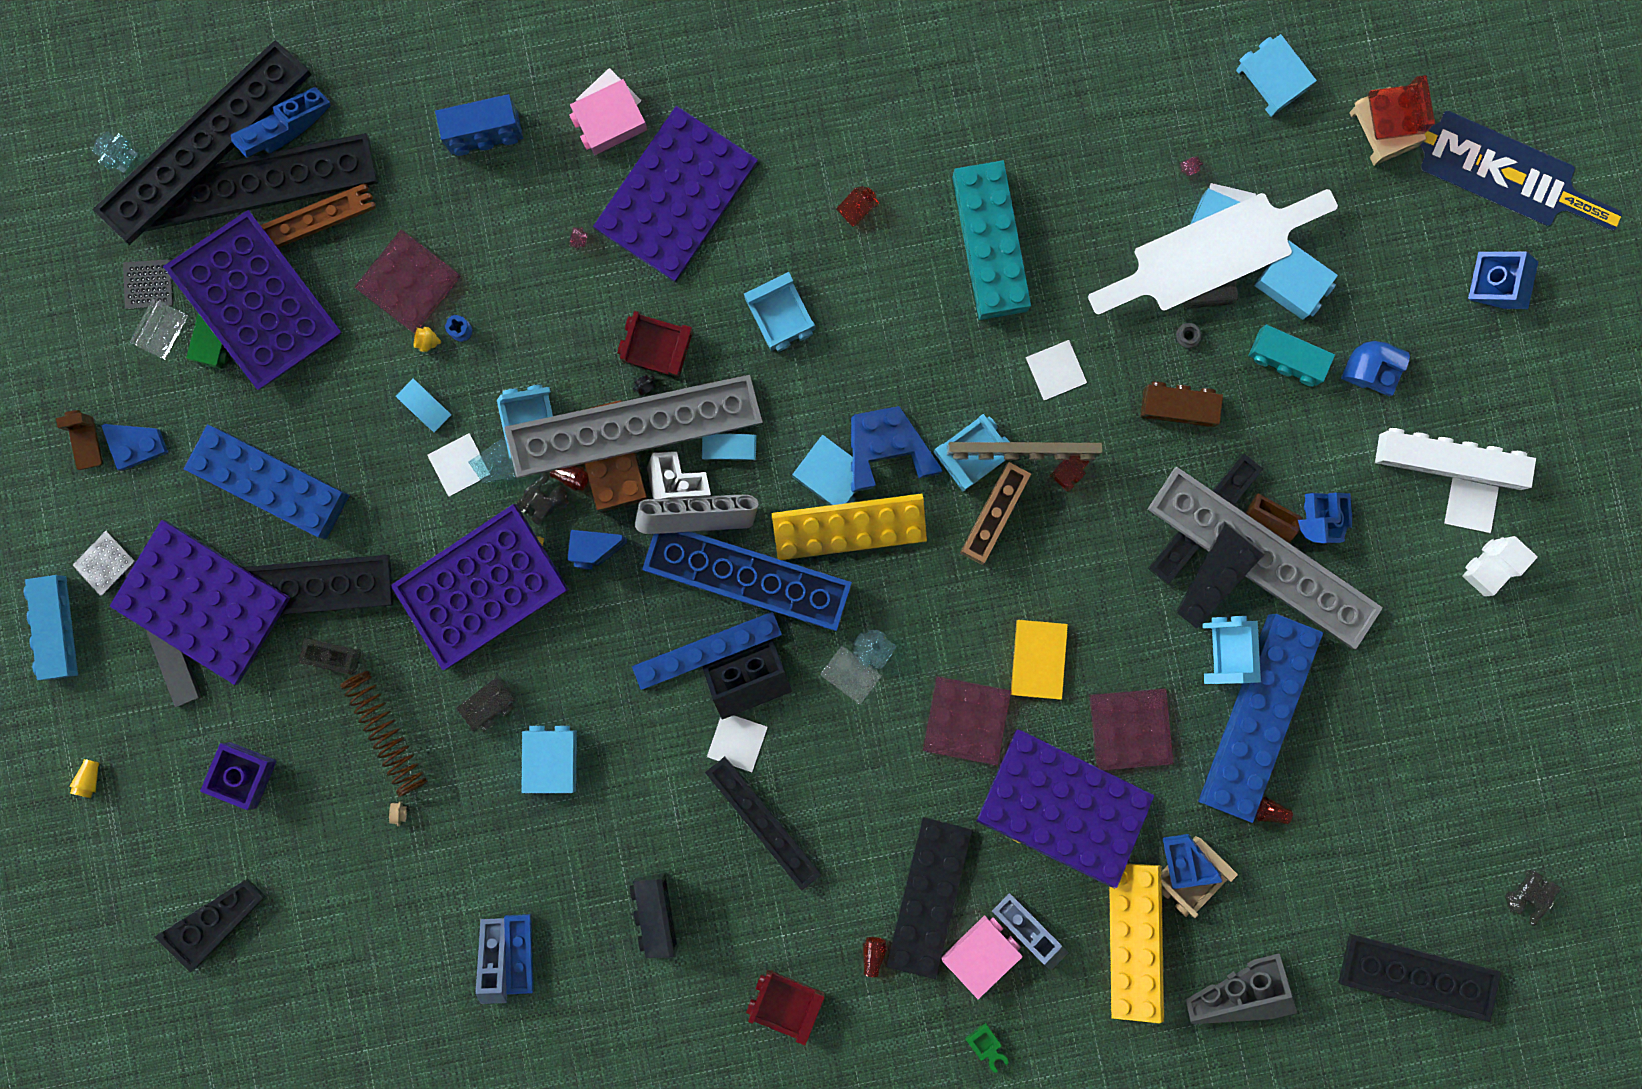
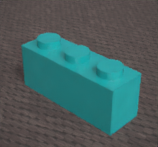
M1266 324L1259 330L1248 356L1254 358V362L1261 366L1270 365L1277 368V372L1284 376L1293 375L1300 378L1299 381L1304 385L1317 386L1324 382L1335 354Z

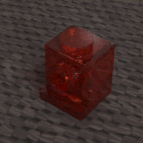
M1070 456V460H1063L1049 476L1068 492L1074 487L1071 482L1077 483L1086 474L1083 469L1088 465L1089 460H1080V456Z

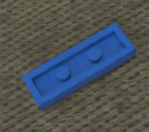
M531 914L505 915L506 994L533 993Z

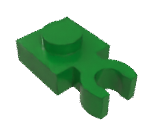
M986 1023L965 1038L981 1061L988 1057L989 1067L994 1073L998 1072L996 1066H994L995 1060L1001 1059L1006 1065L1009 1064L1005 1054L996 1051L1002 1045Z

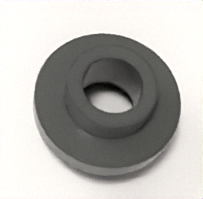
M1193 323L1181 325L1176 332L1177 342L1185 348L1196 346L1201 340L1199 327ZM1185 332L1192 334L1191 340H1187L1184 337Z

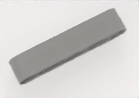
M750 495L648 499L641 501L638 506L635 527L644 534L749 528L754 523L759 504L757 499Z

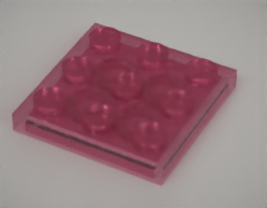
M400 229L354 288L415 334L417 328L422 326L461 276Z
M936 676L922 751L998 765L1011 690Z
M1166 688L1089 695L1096 767L1099 770L1173 764Z

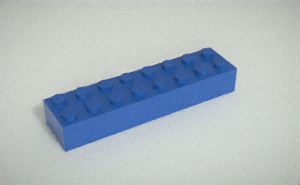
M693 532L653 534L642 569L654 575L833 631H837L852 583Z
M1269 614L1259 637L1261 682L1242 683L1198 802L1253 823L1323 632L1278 614Z

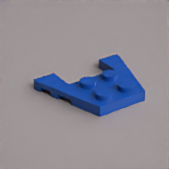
M899 406L855 414L851 418V448H853V461L851 462V471L853 472L852 492L871 489L876 485L869 465L870 462L911 454L918 478L934 476L942 472L940 465Z

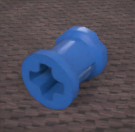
M453 315L447 319L445 329L454 340L463 342L471 337L472 327L464 317ZM458 324L461 325L462 331L460 333L456 332V325Z

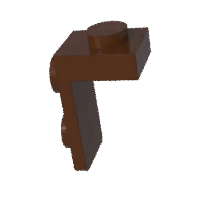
M80 410L65 412L63 417L56 418L57 427L69 431L76 468L84 470L103 465L93 416L81 413Z

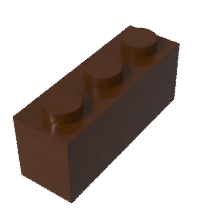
M1151 382V385L1148 384L1143 390L1140 418L1215 427L1220 424L1223 394H1216V390L1209 388L1194 391L1187 385H1176V388L1166 387V383Z

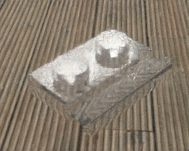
M152 298L130 343L165 360L188 315Z
M843 646L839 648L820 673L822 677L859 705L882 677Z

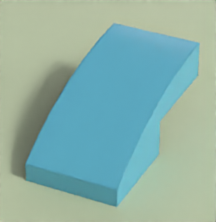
M414 378L396 395L433 432L451 416V413Z
M715 434L702 437V459L756 460V435Z

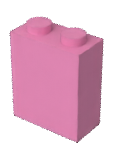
M624 79L570 104L573 113L569 114L575 128L581 127L584 135H581L580 138L586 150L591 148L594 156L647 131L646 123Z
M985 915L941 957L943 963L977 999L987 992L1023 957L1018 951L1021 946L1011 936L1006 939L1001 933L1004 928L994 917L989 920Z

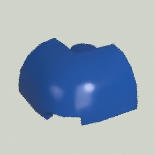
M1365 342L1355 348L1351 354L1341 379L1361 388L1368 387L1390 397L1395 392L1402 372L1407 369L1410 354L1385 342Z
M1350 493L1305 494L1304 510L1307 519L1298 520L1300 530L1304 536L1317 543L1344 542L1347 528H1352Z

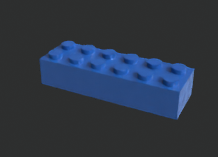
M208 424L184 467V470L318 538L326 540L350 496Z

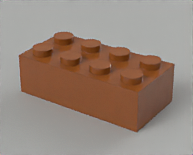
M619 400V401H615V402L608 403V404H604V405L614 404V403H618V402H622V401ZM636 452L585 463L596 509L600 513L648 500Z

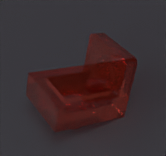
M860 186L854 188L836 210L854 227L872 208L877 207L880 203L876 199V194L870 188Z

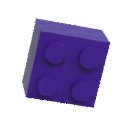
M232 742L220 743L200 792L245 810L255 809L259 805L277 760Z

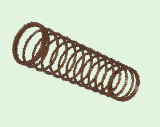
M364 671L347 679L340 684L342 690L350 688L345 693V697L357 695L350 701L349 705L361 704L354 711V714L366 713L359 719L358 723L372 721L363 730L364 732L376 730L368 737V740L373 741L382 738L374 744L373 749L388 746L377 756V758H384L392 755L382 764V767L398 763L387 772V775L391 776L403 772L391 783L395 785L407 781L396 791L398 797H401L426 784L428 780L423 778L405 787L424 773L419 772L395 782L404 774L417 767L419 763L391 773L401 764L414 757V754L386 764L395 756L408 749V745L380 756L404 740L405 737L376 747L382 741L398 732L400 728L371 738L395 722V719L371 729L367 728L391 713V711L361 721L367 715L386 704V702H383L367 710L357 712L364 705L382 694L379 693L363 701L353 703L357 698L377 687L375 684L362 691L347 695L354 688L372 678L370 676L371 673H369L370 671Z

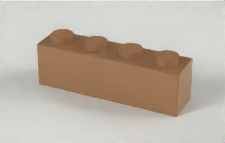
M1010 462L1005 465L960 554L981 565L986 562L1031 473Z

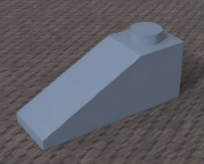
M1010 893L992 910L1049 970L1052 971L1069 953Z
M504 918L481 919L475 994L481 1004L507 1003Z

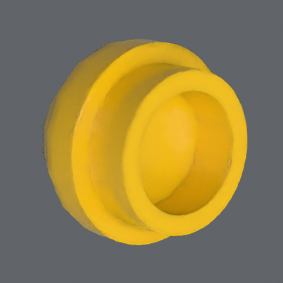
M429 327L417 328L414 337V348H419L422 352H428L431 348L441 344V340Z

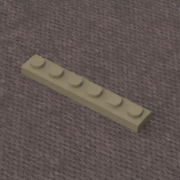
M949 442L947 445V455H953L955 460H967L968 456H978L979 460H993L994 456H1004V460H1018L1019 456H1029V460H1044V456H1054V460H1070V456H1080V460H1095V456H1099L1102 453V443Z

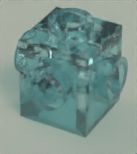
M107 131L96 140L92 150L93 153L100 157L97 160L100 164L109 170L115 167L122 173L126 171L138 154L128 146L130 141L119 133L114 137Z
M871 629L865 633L861 632L853 643L856 647L852 654L857 657V661L866 667L871 666L878 670L885 666L896 645L888 641L887 636L883 632Z

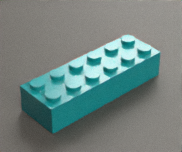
M1004 160L955 168L952 178L978 319L983 320L1028 312L1031 303Z

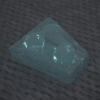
M505 436L468 461L482 483L516 478L512 458H509Z

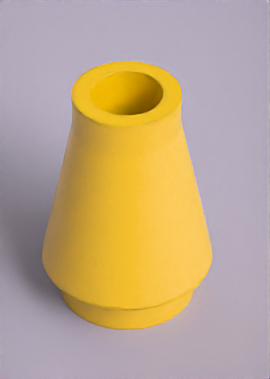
M84 759L82 766L69 786L72 787L70 794L91 798L93 792L96 793L100 763Z

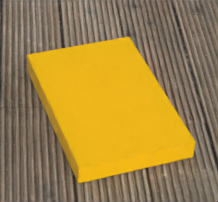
M1026 620L1016 621L1011 695L1062 699L1068 624Z

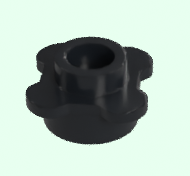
M645 374L634 381L636 386L632 388L633 391H637L640 396L651 391L657 386L654 382V376L648 377Z

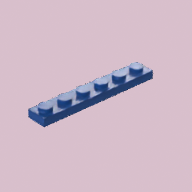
M770 612L634 665L632 669L640 689L643 690L782 634L774 613Z

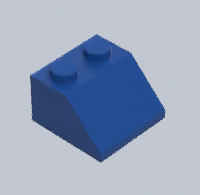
M1478 252L1468 299L1504 309H1528L1538 261L1528 252Z
M571 530L568 561L574 563V567L579 569L592 570L593 565L600 566L626 545L627 538L618 534Z

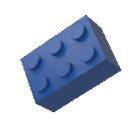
M509 94L435 111L441 140L451 155L462 156L468 154L470 150H489L497 144L511 145L517 143L519 139H524L518 111Z

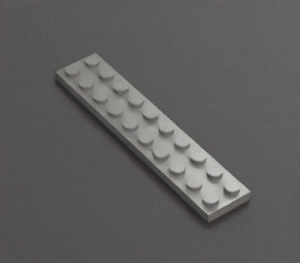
M746 375L505 426L504 431L516 478L756 426L763 422L751 377Z
M1178 467L1173 469L1147 509L1207 551H1210V547L1213 541L1216 540L1223 522H1227L1265 554L1247 573L1246 577L1351 649H1357L1383 608Z

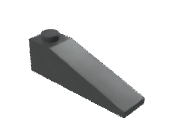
M1280 953L1254 959L1247 964L1248 967L1238 973L1232 972L1227 975V979L1219 984H1211L1185 999L1191 1024L1266 1020L1298 1013Z

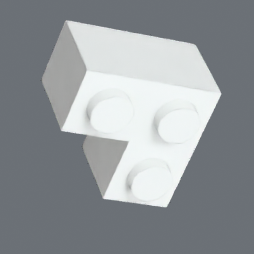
M677 452L652 453L647 471L653 499L706 497L711 495L706 472L682 474Z
M1515 536L1502 537L1496 540L1492 539L1482 548L1484 551L1479 558H1474L1467 564V571L1462 577L1483 596H1493L1510 577L1521 576L1537 559V556Z

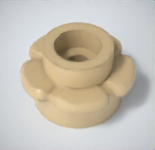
M402 802L391 803L389 823L397 824V827H399L401 822H406L407 806H403Z

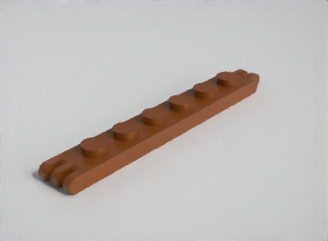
M362 184L260 226L276 247L279 248L374 210L376 205L375 202L364 204L372 200L373 197L371 193L361 195L369 190L367 184Z

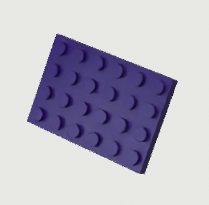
M675 106L597 219L593 228L676 283L757 165L758 159L678 106Z
M249 210L163 266L258 391L342 334Z
M512 504L391 585L443 671L457 664L569 590L517 504Z
M161 520L109 607L233 685H239L290 600V597L168 521Z
M1017 729L976 821L1115 889L1118 887L1154 795Z

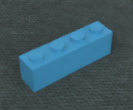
M52 575L25 579L24 596L28 601L29 609L27 612V622L31 626L32 634L30 637V647L34 651L35 660L32 667L37 680L78 676L66 576Z

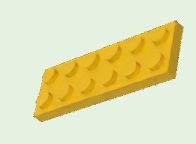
M922 494L772 513L777 557L779 560L927 541Z
M1127 864L1118 887L1114 889L1109 886L1112 1018L1162 1023L1164 1022L1161 865Z

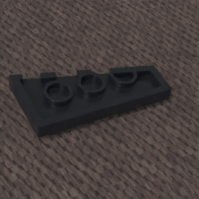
M1224 521L1216 540L1213 541L1208 555L1199 567L1194 581L1190 584L1177 609V614L1195 628H1198L1265 555L1264 552Z
M246 879L170 928L159 933L155 938L191 973L266 896L249 879Z

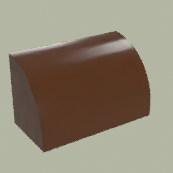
M1259 493L1245 512V514L1288 543L1291 542L1299 531L1298 520H1302L1301 516Z

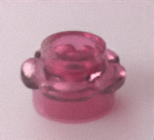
M1199 156L1186 159L1179 163L1182 169L1180 172H1185L1186 176L1201 171L1200 166L1204 162H1200Z
M583 226L581 228L573 227L571 231L569 246L576 248L578 251L580 246L585 247L587 232H583Z

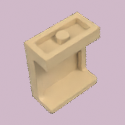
M1401 86L1393 90L1391 87H1388L1378 92L1374 98L1369 99V96L1358 100L1354 103L1355 107L1350 112L1351 117L1357 115L1374 151L1370 156L1374 166L1417 148L1426 140Z
M1197 836L1193 840L1221 874L1222 883L1173 889L1168 865L1161 871L1162 895L1167 899L1171 896L1177 902L1175 908L1185 917L1190 915L1194 918L1198 916L1197 911L1227 880L1231 882L1238 875Z

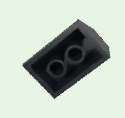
M772 639L702 666L712 699L722 720L793 692Z
M661 873L635 878L633 885H630V894L632 901L636 900L638 910L634 911L636 926L641 927L642 936H638L640 951H645L646 958L674 957L678 945L666 874Z

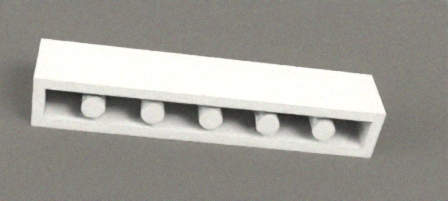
M1389 428V431L1379 434L1375 459L1377 464L1518 490L1532 488L1536 458L1527 457L1526 452L1511 451V453L1502 452L1503 448L1488 446L1487 449L1478 448L1477 443L1462 442V444L1453 443V439L1439 437L1438 440L1430 439L1429 435L1424 433L1408 435L1404 434V430Z

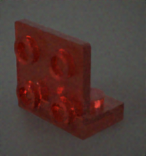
M1427 75L1417 76L1408 86L1371 90L1368 93L1376 140L1425 134L1435 124Z

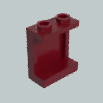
M634 311L632 317L628 316L625 324V330L628 331L626 338L620 341L617 353L620 354L621 361L679 379L693 335L692 327L683 324L682 327Z
M767 970L766 975H760L755 989L759 990L756 1000L751 999L747 1007L746 1014L750 1015L748 1022L752 1024L753 1022L759 1023L796 1038L797 1043L806 1045L824 1000V992Z

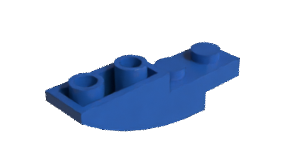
M313 87L274 106L273 115L231 134V141L246 158L263 149L271 153L292 141L309 128L330 107V102L316 87Z

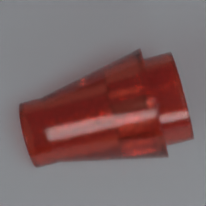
M571 466L550 471L551 478L558 480L574 491H583L589 480L587 471L583 467Z
M1265 796L1261 799L1255 817H1257L1258 821L1289 824L1292 820L1293 812Z
M867 937L866 942L862 944L863 974L868 977H878L888 947L886 946V940L882 938Z

